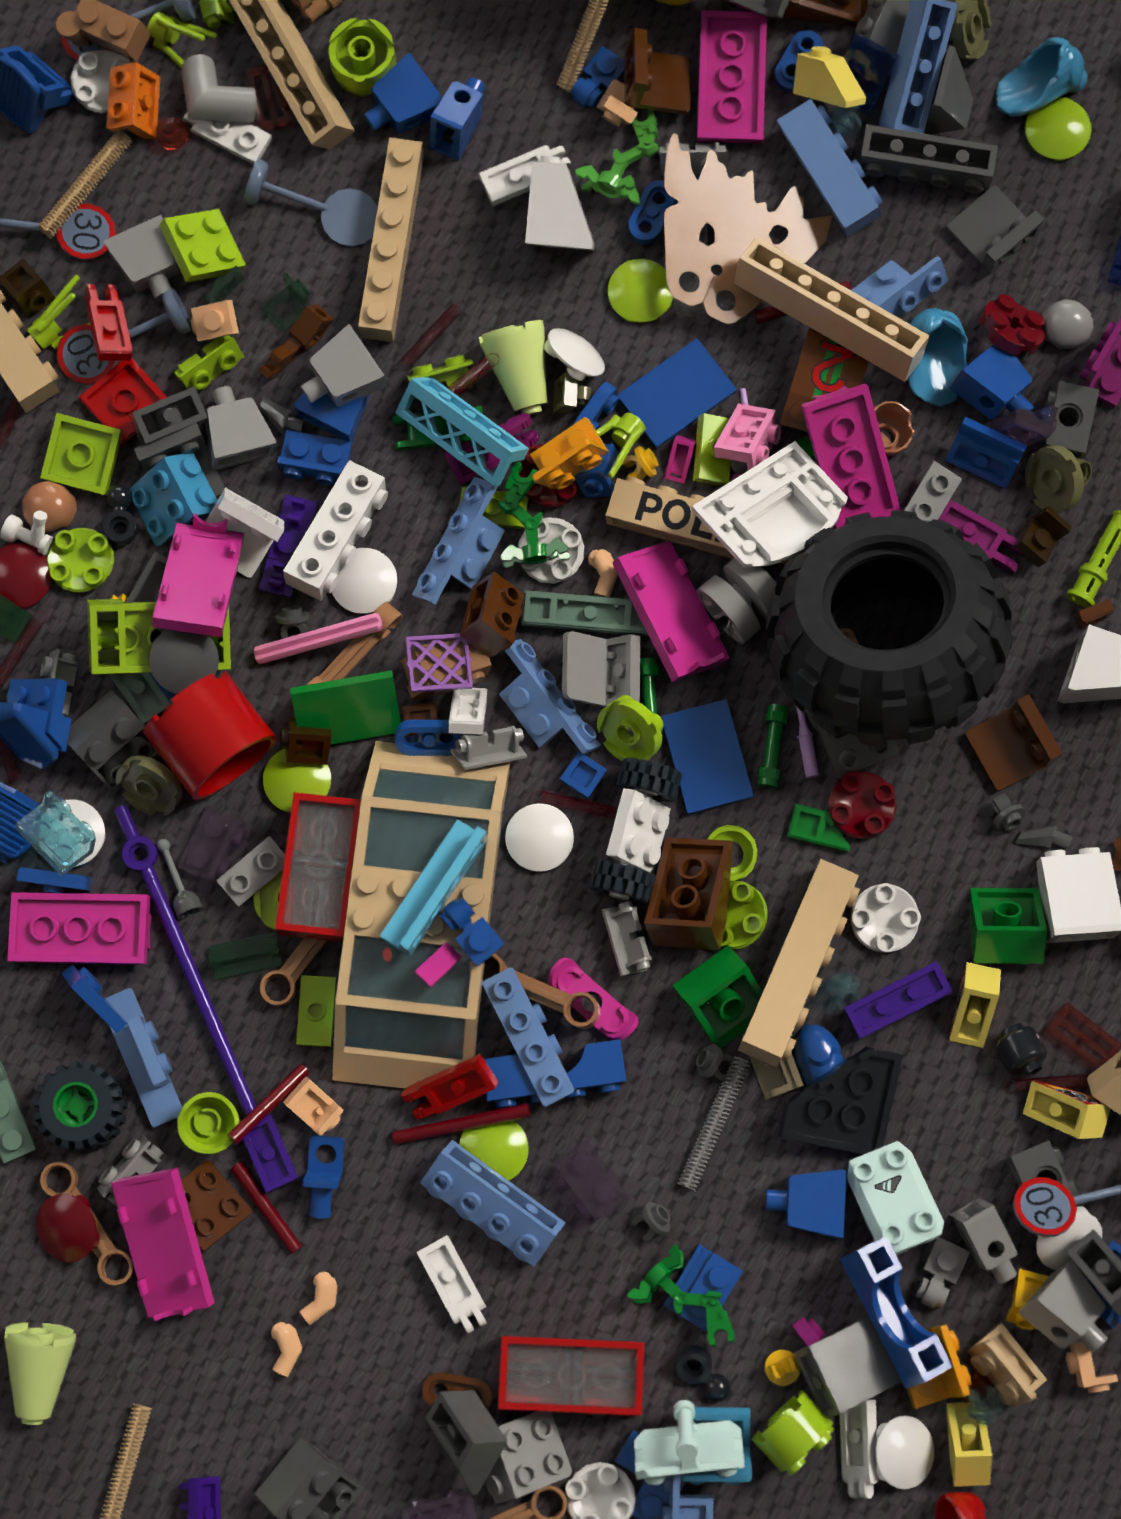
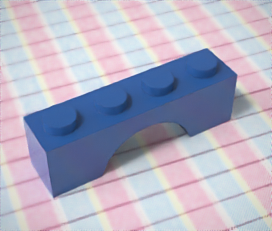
M620 1039L585 1045L581 1060L567 1073L574 1087V1093L565 1098L585 1096V1089L599 1087L600 1093L620 1091V1084L626 1083ZM517 1055L484 1059L499 1081L494 1090L487 1092L488 1103L495 1102L496 1108L516 1106V1099L530 1097V1103H541Z
M886 1236L840 1259L906 1389L925 1383L953 1367L938 1336L924 1329L908 1310L900 1289V1274L903 1268Z

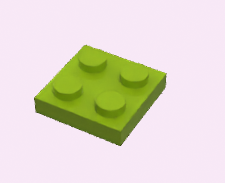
M219 209L164 218L159 224L186 282L234 274L242 271L246 266Z
M56 413L40 478L106 495L110 487L124 430Z

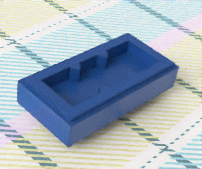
M22 867L18 869L17 881L44 884L43 891L64 893V887L91 890L92 879L89 876Z

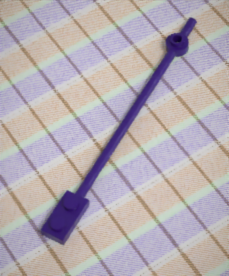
M127 805L114 809V812L127 840L122 850L123 860L130 869L141 872L246 1117L256 1107V1104L154 870V865L158 860L157 847L150 839L139 835ZM139 849L147 851V857L142 861L135 859V853ZM269 1114L243 1138L266 1193L299 1179L272 1114Z

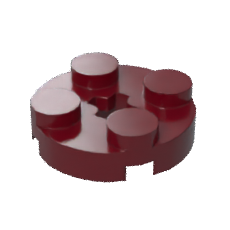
M1001 294L997 300H991L979 316L980 327L982 328L985 324L989 331L986 337L995 346L1007 353L1019 355L1022 351H1029L1028 355H1032L1044 340L1043 325L1045 320L1043 316L1036 311H1029L1024 306L1016 303L1009 295Z

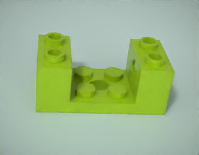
M122 599L87 600L89 668L92 674L151 672L149 665V655L152 647L150 635L156 629L152 627L156 602L124 603ZM228 608L222 637L210 636L218 650L219 664L217 670L231 669Z

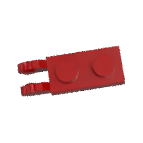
M86 284L85 301L98 361H131L133 349L122 301H119L116 285L107 284L104 293L106 300H99L95 285Z
M479 1054L414 1083L402 1091L400 1096L405 1103L416 1100L424 1095L428 1100L418 1104L412 1111L414 1117L420 1120L436 1112L440 1114L490 1092L497 1087L499 1081Z

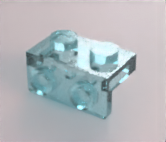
M51 791L44 795L42 804L16 822L15 829L61 876L65 875L93 853L96 837L92 827L87 822L80 821L72 813L69 804L63 798H57Z

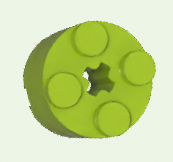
M357 18L346 20L333 31L329 44V59L335 80L343 89L350 93L357 94L358 96L372 94L371 89L373 85L396 65L394 43L390 32L383 24L369 18L368 20H358Z
M801 1390L797 1398L795 1396L790 1398L768 1419L767 1425L769 1427L763 1433L758 1430L752 1437V1441L781 1472L786 1471L791 1476L806 1462L804 1458L811 1448L817 1452L832 1438L830 1434L834 1430L831 1427L833 1421L824 1414L804 1390Z

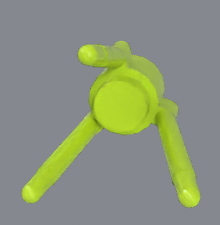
M160 11L153 15L147 28L151 32L150 36L155 38L153 46L167 54L181 69L184 60L167 45L168 43H176L181 34L199 41H204L205 36L213 39L217 38V33L180 21L173 16L169 17Z
M75 275L66 284L41 316L32 322V325L27 329L44 350L50 345L56 350L58 343L63 335L60 337L57 335L62 329L54 320L75 299V294L69 293L79 281L80 277L78 275Z
M627 412L621 418L614 414L605 425L596 430L598 435L602 436L612 429L611 437L621 447L608 473L609 478L615 476L632 446L646 430L644 423L632 413Z

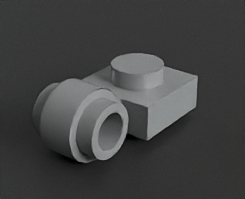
M940 1237L935 1240L923 1267V1270L933 1274V1277L930 1279L923 1277L915 1294V1297L921 1299L920 1303L932 1309L935 1306L940 1309L943 1307L950 1289L944 1287V1280L954 1285L957 1283L970 1254L969 1251Z

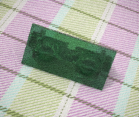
M276 931L208 946L209 964L213 969L215 980L283 965Z

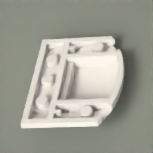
M794 441L693 505L691 510L744 568L776 564L804 552L805 542L823 528H832L835 525L842 506L845 507L848 497Z

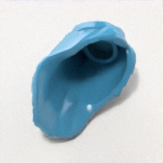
M1054 37L1047 39L1038 48L1033 50L1016 69L1009 72L998 83L996 94L999 111L1009 116H1022L1047 105L1067 92H1079L1087 84L1088 76L1084 70V60L1081 52L1063 38Z
M939 308L925 309L917 314L910 324L930 336L921 362L908 378L909 386L912 392L923 401H927L936 407H943L957 400L958 395L949 387L967 366L966 352L968 339L959 318L954 313Z

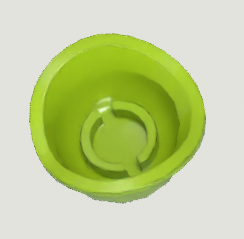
M214 1092L200 1093L190 1098L182 1107L178 1115L177 1129L183 1143L193 1151L203 1154L218 1153L232 1144L227 1134L239 1124V1116L234 1105L223 1095Z

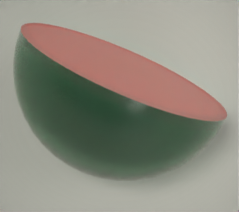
M385 948L383 950V958L387 962L392 961L395 956L394 951L391 948Z

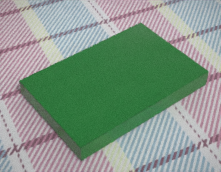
M392 670L290 688L297 726L331 729V744L394 734L397 726L401 723Z

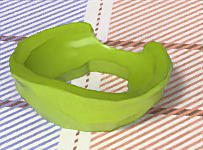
M725 825L715 829L707 838L709 840H729L739 844L743 850L742 862L737 867L731 868L730 881L734 882L742 879L753 871L758 851L755 840L748 831L740 826Z

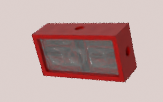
M293 793L275 925L278 935L343 943L361 800Z
M501 1336L498 1409L642 1416L645 1342Z

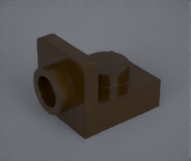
M24 258L0 276L2 286L15 299L29 318L44 309L55 299L42 278Z
M1046 507L1027 519L1014 547L1039 568L1047 563L1057 541L1067 535L1072 527L1053 509Z
M288 716L287 728H281L279 747L285 749L286 762L327 765L332 737L331 729L296 726L295 717Z

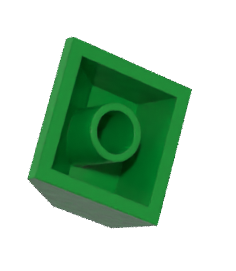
M970 888L971 949L974 963L1043 964L1047 927L1039 888Z
M729 945L672 985L687 1010L711 1043L721 1048L747 1030L763 993L748 966Z

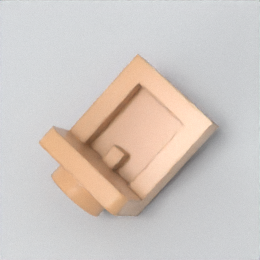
M612 80L596 107L604 112L603 117L607 121L618 127L621 123L623 125L632 124L638 112L634 110L635 107H629L625 104V85L618 80Z
M232 300L191 308V327L198 341H210L239 333Z
M307 1076L283 1101L290 1110L319 1136H322L325 1131H331L340 1121V1115L344 1111Z
M1083 1342L1070 1345L1071 1352L1066 1353V1361L1070 1374L1076 1373L1078 1387H1088L1089 1393L1110 1390L1109 1383L1118 1382L1117 1374L1095 1375L1091 1351Z

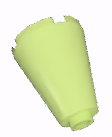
M543 320L524 322L525 327L523 325L507 326L478 337L480 346L488 357V361L490 360L491 363L496 364L493 365L492 369L515 412L521 411L522 414L528 413V415L539 413L542 411L541 405L547 403L544 349L545 330Z
M29 1322L11 1324L5 1329L4 1339L14 1412L17 1417L22 1418V1423L40 1425L44 1419L51 1417L76 1342V1333L73 1334L74 1330L69 1327L57 1324L42 1323L43 1328L35 1327L29 1329Z

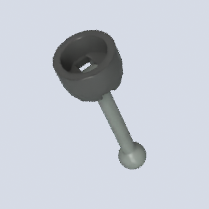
M160 839L156 847L158 851L163 853L178 890V894L173 901L174 911L178 919H185L201 912L203 906L196 893L184 889L169 852L170 843L166 839Z

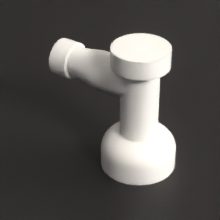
M43 511L34 512L31 530L23 527V521L19 517L10 515L4 522L0 533L2 540L7 542H14L17 539L38 548V553L43 555L48 553L54 540L52 536L45 534L47 514Z

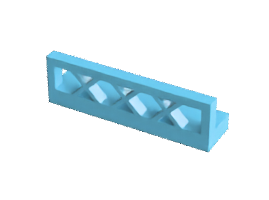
M431 376L412 378L396 410V414L493 486H499L511 462L524 460L529 450L527 446ZM414 397L422 402L425 416L418 417L409 410ZM442 416L446 419L449 434L442 435L437 431L434 417ZM466 434L471 438L474 453L468 454L462 450L459 435ZM490 452L500 459L495 473L487 468L484 457L485 453Z
M457 819L381 933L380 938L411 957L486 844L487 832L478 826L474 830Z

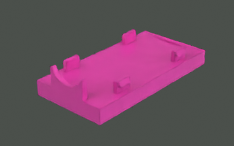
M701 10L697 142L763 144L767 17L745 11Z
M864 383L852 388H847L844 385L837 391L813 396V401L801 404L817 465L848 497L845 507L842 506L834 528L837 529L844 526L845 519L854 515L869 512L871 518L887 517L891 515L892 510L901 511L868 385Z
M196 513L193 515V525L176 524L153 614L152 627L222 637L244 543L243 532L227 530V519L218 523H209L200 519Z
M671 541L620 556L612 562L672 682L720 666L730 660L719 637L721 634L700 601L687 574L689 571L683 559L679 558Z
M11 892L7 961L10 963L147 965V951L151 949L150 926L152 915L149 914L150 896L147 894Z
M178 1168L119 1178L111 1182L118 1207V1216L120 1223L123 1225L138 1279L137 1285L140 1295L143 1297L148 1318L153 1317L154 1321L172 1315L185 1316L193 1310L212 1306L215 1302Z

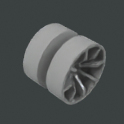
M733 558L723 567L728 582L714 575L697 589V595L705 609L715 620H718L723 615L729 617L728 624L724 630L736 642L744 644L761 629L756 615L764 620L767 619L768 608L773 595H775L777 583L762 566L744 568Z

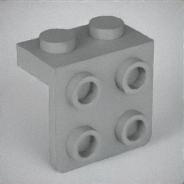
M574 631L564 633L563 697L567 700L600 707L607 706L611 701L618 699L622 695H629L634 700L640 702V636L630 634L604 639Z
M536 1411L498 1426L508 1442L486 1479L487 1489L491 1496H493L495 1504L516 1499L571 1475L572 1469L551 1411Z

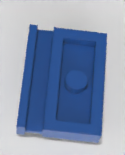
M965 417L945 461L1006 489L1027 445Z
M699 1244L676 1285L685 1293L705 1294L709 1290L719 1291L723 1295L719 1299L723 1306L743 1270ZM669 1295L663 1305L677 1313L674 1309L673 1298ZM684 1306L683 1314L680 1316L707 1332L706 1308Z

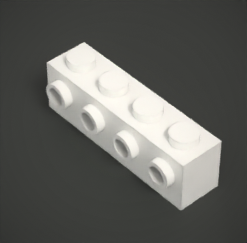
M350 460L348 461L283 570L287 585L322 601L327 592L331 593L335 589L339 580V570L343 564L348 565L356 550L354 545L359 536L365 537L372 523V519H370L375 509L380 510L386 502L388 492L386 491L385 477Z

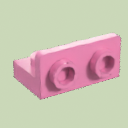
M738 404L714 446L715 457L747 463L748 470L769 458L771 448L774 444H778L781 436V426L777 424L776 410Z

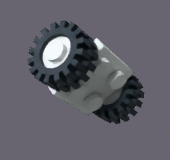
M625 758L622 760L616 787L623 791L606 853L607 856L621 863L596 861L589 889L598 892V894L607 895L619 900L649 904L656 880L654 873L661 856V845L665 830L669 825L671 810L657 801H676L682 779L681 772L674 768H669L667 765H659L657 762L652 763L644 759Z

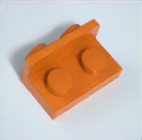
M137 62L110 69L107 111L108 130L113 132L127 129L143 139L157 138L160 92L159 75Z

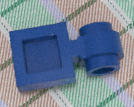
M602 46L583 70V75L587 79L585 80L581 77L574 84L571 90L574 101L584 108L589 106L593 109L603 96V92L599 88L602 87L607 90L612 80L619 81L624 75V60Z
M462 897L458 901L453 899L443 907L445 911L440 914L441 918L452 931L457 928L464 931L455 938V941L477 968L505 946L504 942L483 917L474 924L471 923L472 920L470 918L475 912Z

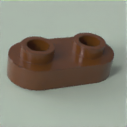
M437 1372L430 1375L422 1387L423 1398L431 1407L437 1398L434 1394V1387L438 1383L444 1384L447 1387V1391L479 1390L482 1394L481 1402L487 1410L493 1401V1392L489 1384L481 1379Z

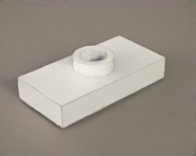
M486 688L453 690L449 733L483 734L487 705Z

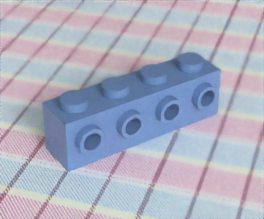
M946 0L910 1L878 126L924 134L954 23L957 3Z
M809 99L777 119L781 132L847 237L881 217L879 205L883 202L873 186L868 189L861 179L866 176L856 159L851 162L844 151L849 148L839 132L834 135L831 132L828 124L832 121L822 105L816 108L813 101Z
M453 1140L441 1151L420 1183L428 1189V1192L433 1197L445 1201L456 1210L459 1216L475 1223L484 1230L490 1239L499 1241L513 1251V1254L519 1260L528 1262L533 1267L538 1263L566 1223Z

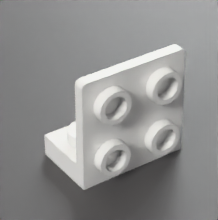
M225 488L206 522L218 523L227 519V530L244 533V543L237 572L251 578L274 540L278 542L284 532V520Z

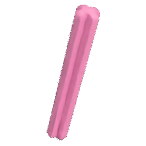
M373 613L259 645L253 649L255 660L258 664H264L375 633L383 629L382 619L378 613Z

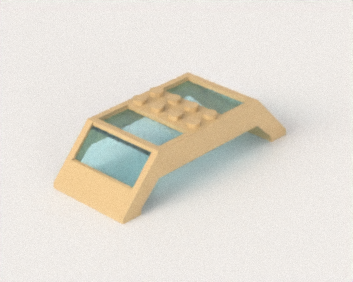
M375 742L361 798L335 1001L333 1081L406 1089L416 1082L422 1081L475 1056L485 962L477 968L455 941V938L464 931L459 928L452 931L440 916L445 911L442 909L411 957L383 941L380 935L457 819L474 830L477 826L487 832V842L445 906L453 899L458 901L462 897L475 912L470 918L472 924L481 917L490 924L500 831L508 787L510 763H498L483 766L479 769L464 770L453 755L408 756L401 753L395 743ZM447 942L462 958L431 989L416 975L415 970ZM385 948H389L392 951V959L389 962L383 958V950Z

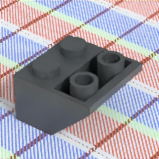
M112 690L105 694L70 726L67 744L113 794L123 787L121 782L117 785L115 780L116 773L129 757L137 755L151 757L156 752V749L143 733L145 725Z
M474 1390L440 1392L426 1416V1420L440 1446L471 1494H478L508 1441Z
M300 1437L256 1491L255 1495L279 1519H340L364 1488L320 1450Z

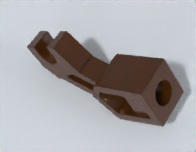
M318 304L306 306L289 330L290 339L282 346L273 350L269 355L272 359L267 364L262 365L258 371L267 379L277 377L303 350L307 351L323 337L334 321V318Z

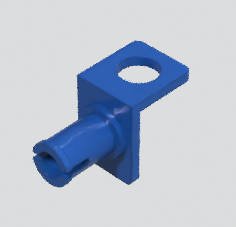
M312 1135L310 1137L308 1169L302 1186L311 1187L309 1216L321 1219L331 1217L332 1189H338L343 1172L345 1139L342 1137ZM331 1145L336 1151L335 1160L330 1163L321 1162L316 1155L319 1146Z

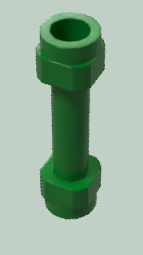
M641 658L640 679L643 705L652 713L657 714L655 677L659 676V665H657L656 658Z
M768 705L766 723H769L764 766L759 769L758 786L760 787L769 785V788H778L780 770L777 769L781 734L782 727L786 726L788 707L784 705Z

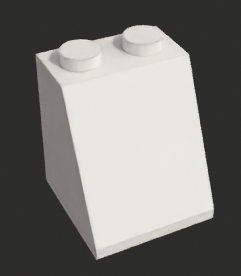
M540 156V162L532 161L525 243L536 246L594 251L595 244L568 166L561 164L562 159L560 157Z
M1090 624L1087 626L1077 641L1057 700L1061 703L1121 699V635Z
M1097 847L1080 849L1077 855H1066L1065 850L1044 852L1045 857L1037 860L1036 864L1039 891L1047 927L1046 943L1112 939L1121 933V905L1110 852L1100 853V848Z

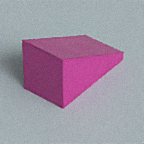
M678 435L674 438L664 479L685 484L696 448V440ZM670 473H674L682 478L671 476Z
M445 942L415 970V973L433 989L462 956L450 944Z

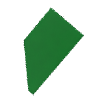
M795 803L787 838L847 853L850 851L849 843L834 824L828 811Z

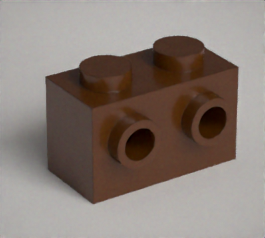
M496 572L489 574L472 586L460 636L490 658L501 650L509 649L516 639L515 630L517 622L522 615L521 606L524 593Z

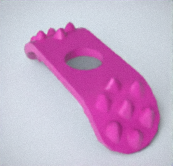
M564 957L554 964L548 978L550 986L571 995L576 992L596 993L600 996L602 1000L601 1014L598 1022L593 1027L611 1040H623L636 1029L639 1022L637 1015L622 1006L585 974L574 960ZM582 998L577 999L571 1005V1008L586 1021L594 1014V1012L588 1011L583 1007Z

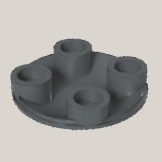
M168 629L153 641L149 655L150 670L155 680L166 690L177 694L199 679L212 673L215 675L219 664L218 650L209 635Z

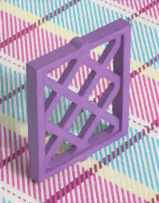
M460 633L405 637L406 667L409 672L411 693L473 688L472 659L469 656L468 641L462 638ZM445 640H455L450 647L442 642ZM432 641L426 649L418 643ZM460 642L464 645L465 656L463 658L453 651ZM436 643L446 651L440 659L429 652ZM412 645L422 652L415 661L411 658L410 648ZM449 654L459 661L452 670L443 663ZM425 656L435 663L429 671L419 665ZM462 665L467 670L466 680L456 674ZM438 667H441L448 673L442 682L432 675ZM415 668L425 675L418 684L414 682L413 670ZM453 677V678H454L455 680H457L460 684H446V683ZM427 679H430L433 683L436 684L430 686H422L427 681Z

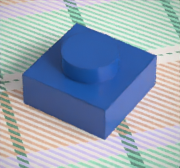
M578 751L561 776L560 782L589 800L607 773V769Z

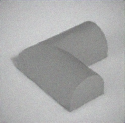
M193 55L184 61L181 73L188 119L254 122L256 93L253 87L218 86L215 63L212 58L206 55Z

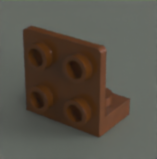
M634 28L624 51L625 104L629 107L687 115L690 111L689 58L653 52L652 45L647 44V30Z
M1029 694L1018 699L1011 708L965 732L967 741L993 787L998 792L1056 762L1063 754Z
M209 1160L203 1162L181 1179L202 1257L213 1244L252 1213V1209Z

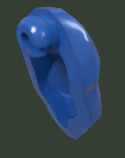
M807 1024L802 1027L796 1039L794 1056L800 1068L802 1079L805 1085L809 1086L844 1062L845 1059L841 1054V1047L838 1041L827 1029L816 1024Z

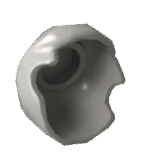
M1068 299L1054 302L1041 314L1045 320L1043 325L1044 341L1050 342L1057 349H1077L1090 339L1094 328L1093 318L1090 311L1080 302Z

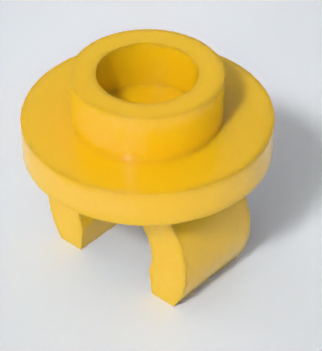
M641 446L634 449L635 455L626 456L622 463L626 468L637 465L636 470L627 476L643 480L646 474L651 478L657 474L655 467L659 466L653 452L649 448L644 450Z
M777 1350L767 1357L765 1373L772 1383L786 1386L798 1378L800 1366L792 1352Z

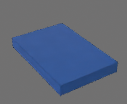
M696 338L620 392L617 397L628 413L636 415L646 427L644 434L657 450L695 423L699 415L709 413L737 393V389L698 338Z
M727 699L661 716L674 769L682 773L679 787L687 815L754 798Z

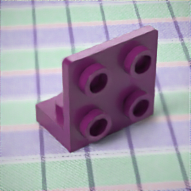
M1121 317L1117 324L1110 321L1079 378L1084 380L1082 386L1099 389L1097 399L1114 409L1121 399V335H1119L1121 332Z

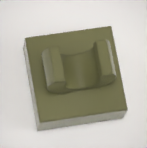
M565 372L554 381L553 414H568L577 405H585V401L589 402L591 400V387L577 386L578 380Z

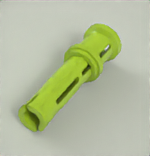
M1121 510L1113 512V516L1089 562L1080 566L1078 570L1080 575L1072 589H1068L1065 594L1068 600L1083 608L1095 605L1093 599L1100 586L1105 585L1108 580L1106 571L1121 544Z

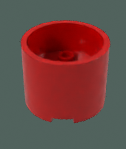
M226 671L220 675V678H216L213 673L209 674L179 692L171 699L172 703L163 711V716L161 718L158 715L152 716L143 731L146 738L193 800L204 799L228 786L256 765L271 750L277 740L275 734Z

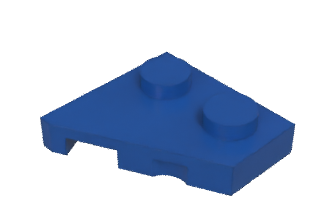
M71 964L62 972L70 987L116 1033L128 1024L100 993L103 987L85 967L79 971Z

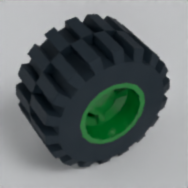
M78 1061L69 1062L70 1066L67 1067L61 1064L55 1067L56 1073L48 1072L43 1077L47 1080L44 1086L40 1084L37 1086L36 1091L40 1095L38 1099L33 1098V1106L37 1108V1112L33 1113L34 1120L40 1124L38 1129L53 1144L68 1151L84 1153V1150L94 1152L98 1150L100 1145L106 1147L111 1143L109 1138L112 1135L118 1136L121 1132L118 1129L120 1122L125 1123L127 1116L123 1114V1109H128L127 1101L122 1096L125 1094L123 1088L118 1085L117 1080L111 1074L92 1063L84 1062V1064H81Z

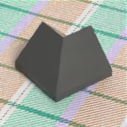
M948 45L924 131V134L928 135L967 128L973 97L954 46Z

